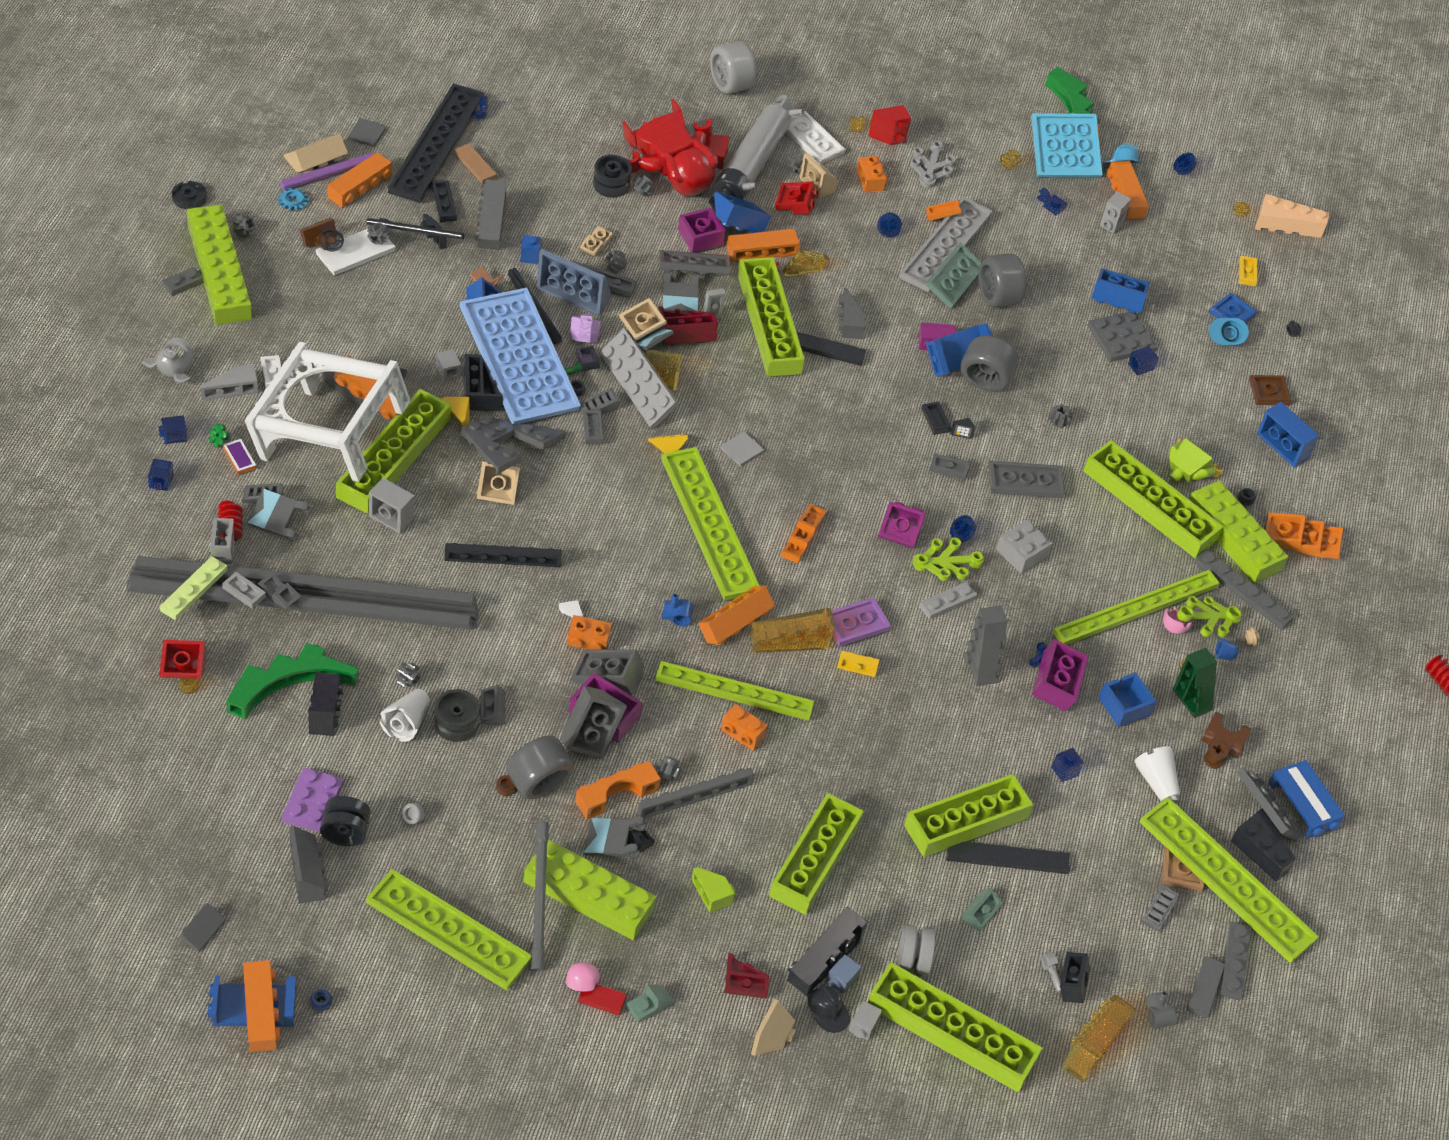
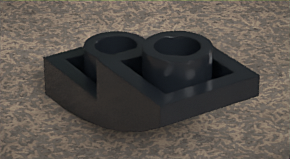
M423 214V222L420 223V226L443 229L435 219L428 214ZM426 234L428 239L433 238L439 250L446 248L447 237Z

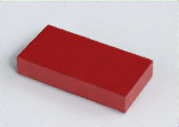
M596 984L592 991H581L578 1003L619 1016L627 994Z

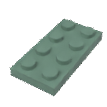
M960 242L925 285L946 306L951 308L979 274L981 262Z

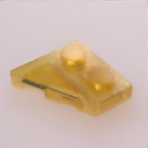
M800 248L782 272L786 277L820 272L829 261V258L825 254Z

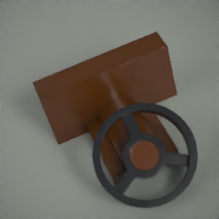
M331 217L300 229L305 247L315 244L324 251L335 252L340 250L344 244V237L336 230L334 219ZM338 234L341 240H337L334 236Z

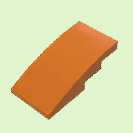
M1268 513L1265 531L1280 548L1316 557L1340 558L1343 538L1342 527L1325 526V521L1306 520V515Z

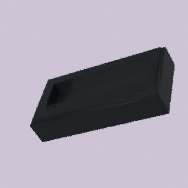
M593 346L576 348V355L582 371L600 368V363Z
M939 402L922 404L921 409L933 435L951 432V426Z

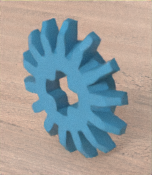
M289 188L288 191L284 189V194L279 193L280 197H277V200L280 201L278 204L283 205V209L289 206V211L292 207L297 211V207L303 209V206L308 205L306 203L309 201V198H307L308 194L303 195L304 190L298 191L299 188L295 190ZM290 198H291V199L296 198V202H295V201L290 202Z

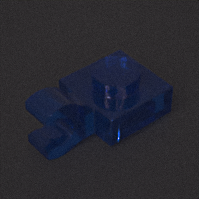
M1044 187L1039 190L1041 194L1037 196V199L1043 202V207L1055 216L1066 208L1067 203L1055 194L1051 196Z

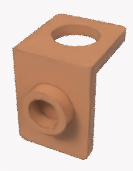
M482 266L470 274L474 281L483 277L493 286H496L504 276L500 274L493 279Z

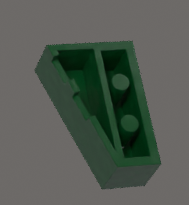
M1207 648L1186 656L1172 689L1194 718L1213 711L1217 661Z

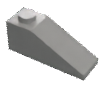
M254 364L234 367L200 385L202 400L258 393Z

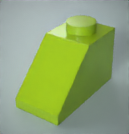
M699 867L693 869L692 881L709 913L733 904L735 889L731 883L729 884L726 877Z

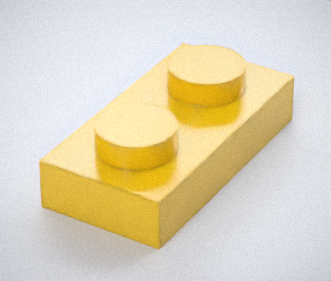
M1240 256L1239 284L1256 286L1257 258Z
M841 651L837 668L875 677L879 659Z

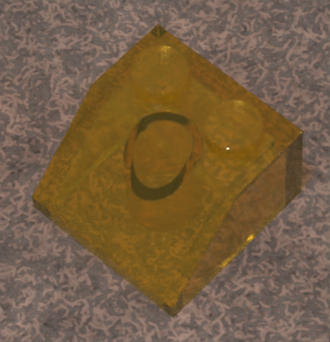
M652 349L646 350V357L668 389L677 391L682 354Z

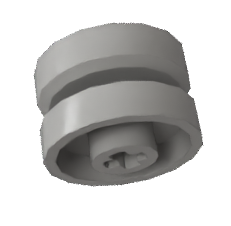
M904 924L900 937L897 966L909 972L915 960L916 973L928 975L934 956L935 929L923 927L918 936L915 925Z

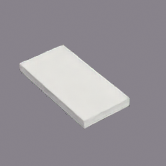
M806 111L803 114L791 117V124L786 134L821 165L845 154L846 149Z
M366 229L344 238V244L340 250L330 252L318 248L316 249V254L335 276L394 252V244L389 238L387 242H382L381 245L373 244L369 237H367L369 232Z

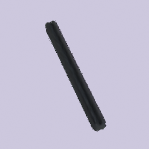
M516 268L509 269L508 276L516 288L528 289L554 344L561 343V334Z

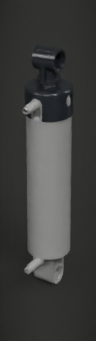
M787 95L777 97L772 105L766 106L725 169L714 182L713 194L717 191L744 200L750 189L757 187L754 181L789 128L791 117L803 114L804 110L793 109ZM712 196L708 202L716 215L715 198Z

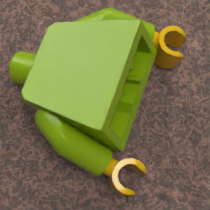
M1179 438L1178 442L1171 446L1169 461L1173 472L1169 475V478L1172 482L1178 483L1181 478L1188 482L1210 476L1219 478L1223 470L1217 469L1218 464H1214L1211 467L1212 457L1185 438L1181 442L1182 439Z

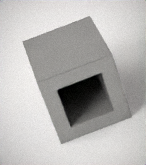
M454 349L436 353V366L443 381L461 377V363Z
M862 1001L852 1019L849 1031L858 1038L869 1040L879 1021L882 1010Z

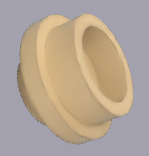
M1253 627L1245 630L1247 644L1257 646V641H1260L1258 630H1254Z

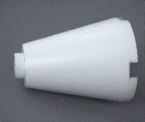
M415 689L381 712L380 724L388 736L400 738L398 741L401 742L410 741L415 737L430 702L428 694L424 690Z
M1159 747L1153 749L1154 753L1148 755L1146 752L1135 759L1136 767L1159 800L1162 802L1165 798L1169 797L1174 803L1178 801L1177 798L1180 796L1174 753L1171 747Z

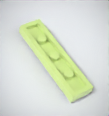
M211 556L160 605V611L177 620L228 571L227 565Z

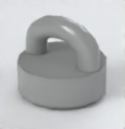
M410 803L404 806L402 816L405 822L416 824L424 820L425 816L421 805Z

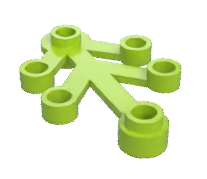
M952 538L949 546L939 557H932L936 551L942 549L943 545L942 540L933 539L931 547L924 554H916L912 560L916 570L921 572L929 570L938 576L940 580L947 581L950 577V572L955 574L960 580H965L968 577L969 571L967 568H958L953 564L968 563L972 568L978 569L983 565L984 556L978 551L971 553L970 556H951L961 545L960 539ZM935 565H940V566H942V567H944V568L939 569V568L936 567Z
M1190 596L1186 601V605L1181 606L1177 612V618L1182 623L1189 622L1191 619H1209L1208 623L1200 630L1204 637L1212 635L1214 632L1213 628L1218 619H1225L1223 625H1220L1216 630L1217 635L1222 638L1227 636L1232 623L1237 624L1240 622L1242 615L1237 607L1229 606L1225 608L1210 596H1206L1202 602L1195 596ZM1197 607L1203 612H1196L1193 609Z

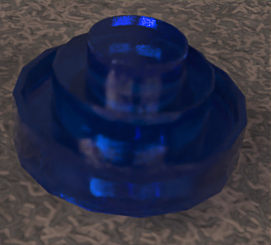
M1183 153L1175 160L1173 168L1179 175L1191 173L1197 165V158L1192 153Z
M888 212L879 217L877 228L882 236L892 238L900 233L902 222L897 214Z
M968 515L959 516L951 524V537L958 538L961 542L968 541L975 534L976 522Z

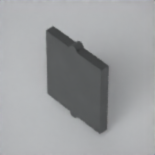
M360 118L349 134L348 139L374 147L385 131L386 126Z

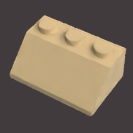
M337 134L283 154V156L296 172L303 171L307 173L313 171L314 166L318 165L320 168L328 165L329 160L333 159L335 162L343 159L342 155L348 152L341 134Z

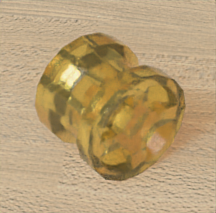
M851 115L849 131L854 132L858 130L859 132H864L865 117Z
M1010 149L1007 153L1000 156V163L1005 169H1011L1021 161L1020 154L1015 149Z

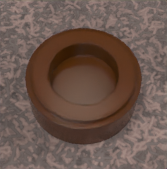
M508 775L499 777L496 782V790L500 795L511 796L517 790Z

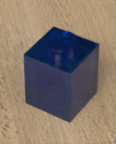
M1147 346L1133 351L1128 365L1138 376L1154 370L1158 356Z
M184 415L161 418L162 426H158L159 437L164 439V444L187 442Z
M153 459L148 473L149 488L169 490L174 475L172 461Z
M1070 748L1056 754L1052 769L1061 782H1065L1079 776L1084 762L1075 749Z

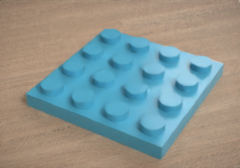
M1032 114L1037 177L1101 178L1102 166L1096 114Z

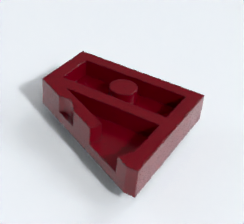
M728 953L724 993L767 999L769 975L761 970H756L754 966L747 962L745 964L734 958V954Z

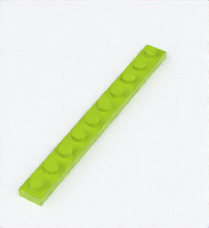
M1207 570L1053 629L1052 633L1058 641L1069 645L1187 600L1190 596H1197L1216 589L1220 583L1212 572Z

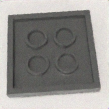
M1126 312L1088 321V328L1110 362L1153 353L1157 350V345L1136 313Z

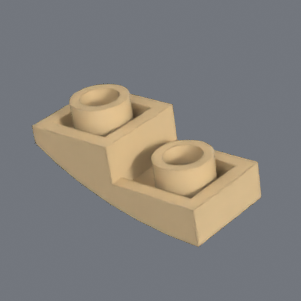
M597 226L592 235H588L583 241L580 249L596 256L613 238V233Z

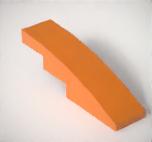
M809 504L798 520L797 526L790 535L789 541L782 550L780 557L798 564L818 531L827 510Z

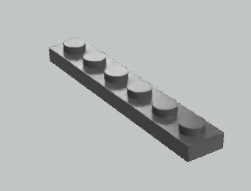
M1208 549L1195 558L1194 564L1204 571L1210 570L1219 583L1281 630L1293 621L1295 616Z
M751 767L739 769L734 773L720 775L709 781L704 780L690 787L685 786L674 792H665L658 797L646 798L638 802L637 815L646 819L750 786L753 782L754 772Z

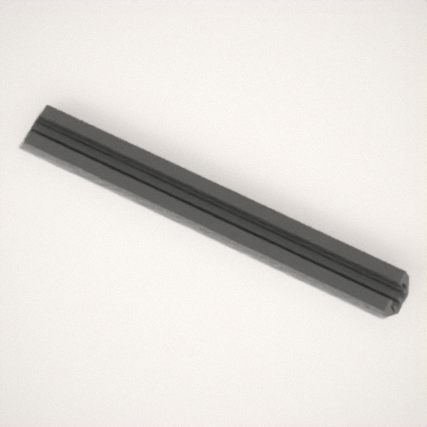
M137 556L128 577L126 590L171 596L204 563ZM227 566L228 571L199 598L202 600L244 604L224 590L222 583L237 572L257 586L261 580L273 572L284 585L288 582L301 596L298 601L288 608L291 610L470 630L477 628L479 615L476 598L473 593ZM267 596L257 605L285 609Z

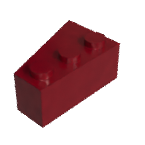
M658 306V311L667 322L659 328L673 330L674 333L663 340L664 345L717 341L718 322L714 313L694 310L691 313L680 312L681 309L675 308V311H670Z

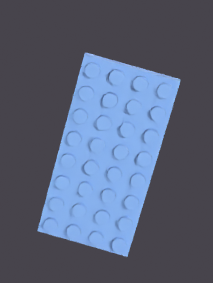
M527 288L460 302L459 306L477 347L491 371L490 374L493 380H496L499 392L503 395L502 403L512 425L580 410L581 405Z

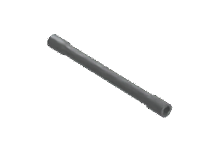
M545 821L536 822L537 847L533 950L531 958L532 971H544L547 843L549 840V822Z

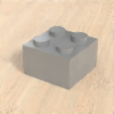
M382 478L369 491V517L401 534L414 520L415 495L397 486L394 482Z
M1027 519L1000 535L996 550L1022 574L1048 558L1053 543Z

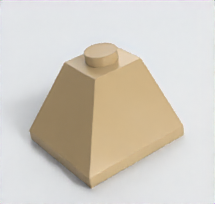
M804 153L800 179L803 182L814 181L815 187L818 188L819 199L835 193L838 181L836 177L811 155Z
M650 298L618 315L635 341L667 323Z
M486 460L482 461L477 499L514 505L520 467L512 466L497 474L496 468L492 464H487Z
M776 999L773 1000L756 1032L751 1054L754 1056L784 1048L786 1042H791L796 1033V1030L793 1029L795 1024L794 1018Z

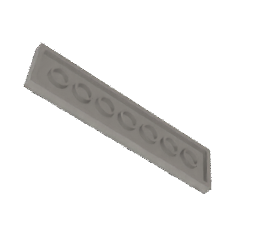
M963 196L959 201L961 213L947 216L902 269L899 278L929 293L930 289L925 285L926 282L960 242L965 247L991 217L992 210Z

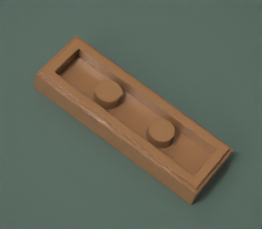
M470 144L455 149L454 154L481 184H484L486 179H497V174Z

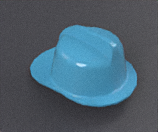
M1129 144L1118 146L1112 161L1130 160L1131 163L1135 164L1143 163L1139 161L1138 147Z
M1238 318L1215 319L1209 326L1211 339L1219 345L1242 344L1246 341L1249 333L1246 323Z

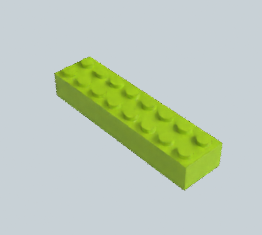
M222 204L187 209L188 228L215 325L252 320L250 299Z
M774 257L740 259L737 275L767 377L802 374L805 359Z
M419 389L410 399V403L403 414H397L362 453L367 470L360 481H353L347 470L336 482V498L369 514V491L382 478L394 483L397 482L451 420L452 404Z
M1110 440L1088 457L1083 472L1192 557H1198L1203 551L1218 541L1224 527L1114 441Z
M892 962L889 963L871 991L867 1002L881 1009V1015L1018 1093L1043 1049L1041 1046Z

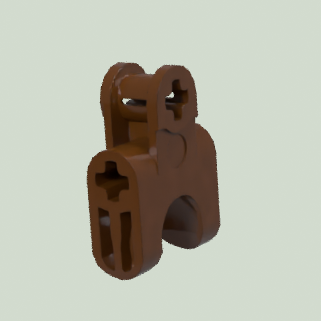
M1215 712L1201 740L1210 745L1205 754L1204 761L1207 766L1218 769L1223 765L1228 754L1238 758L1252 729L1243 725L1239 731H1228L1222 725L1224 715Z

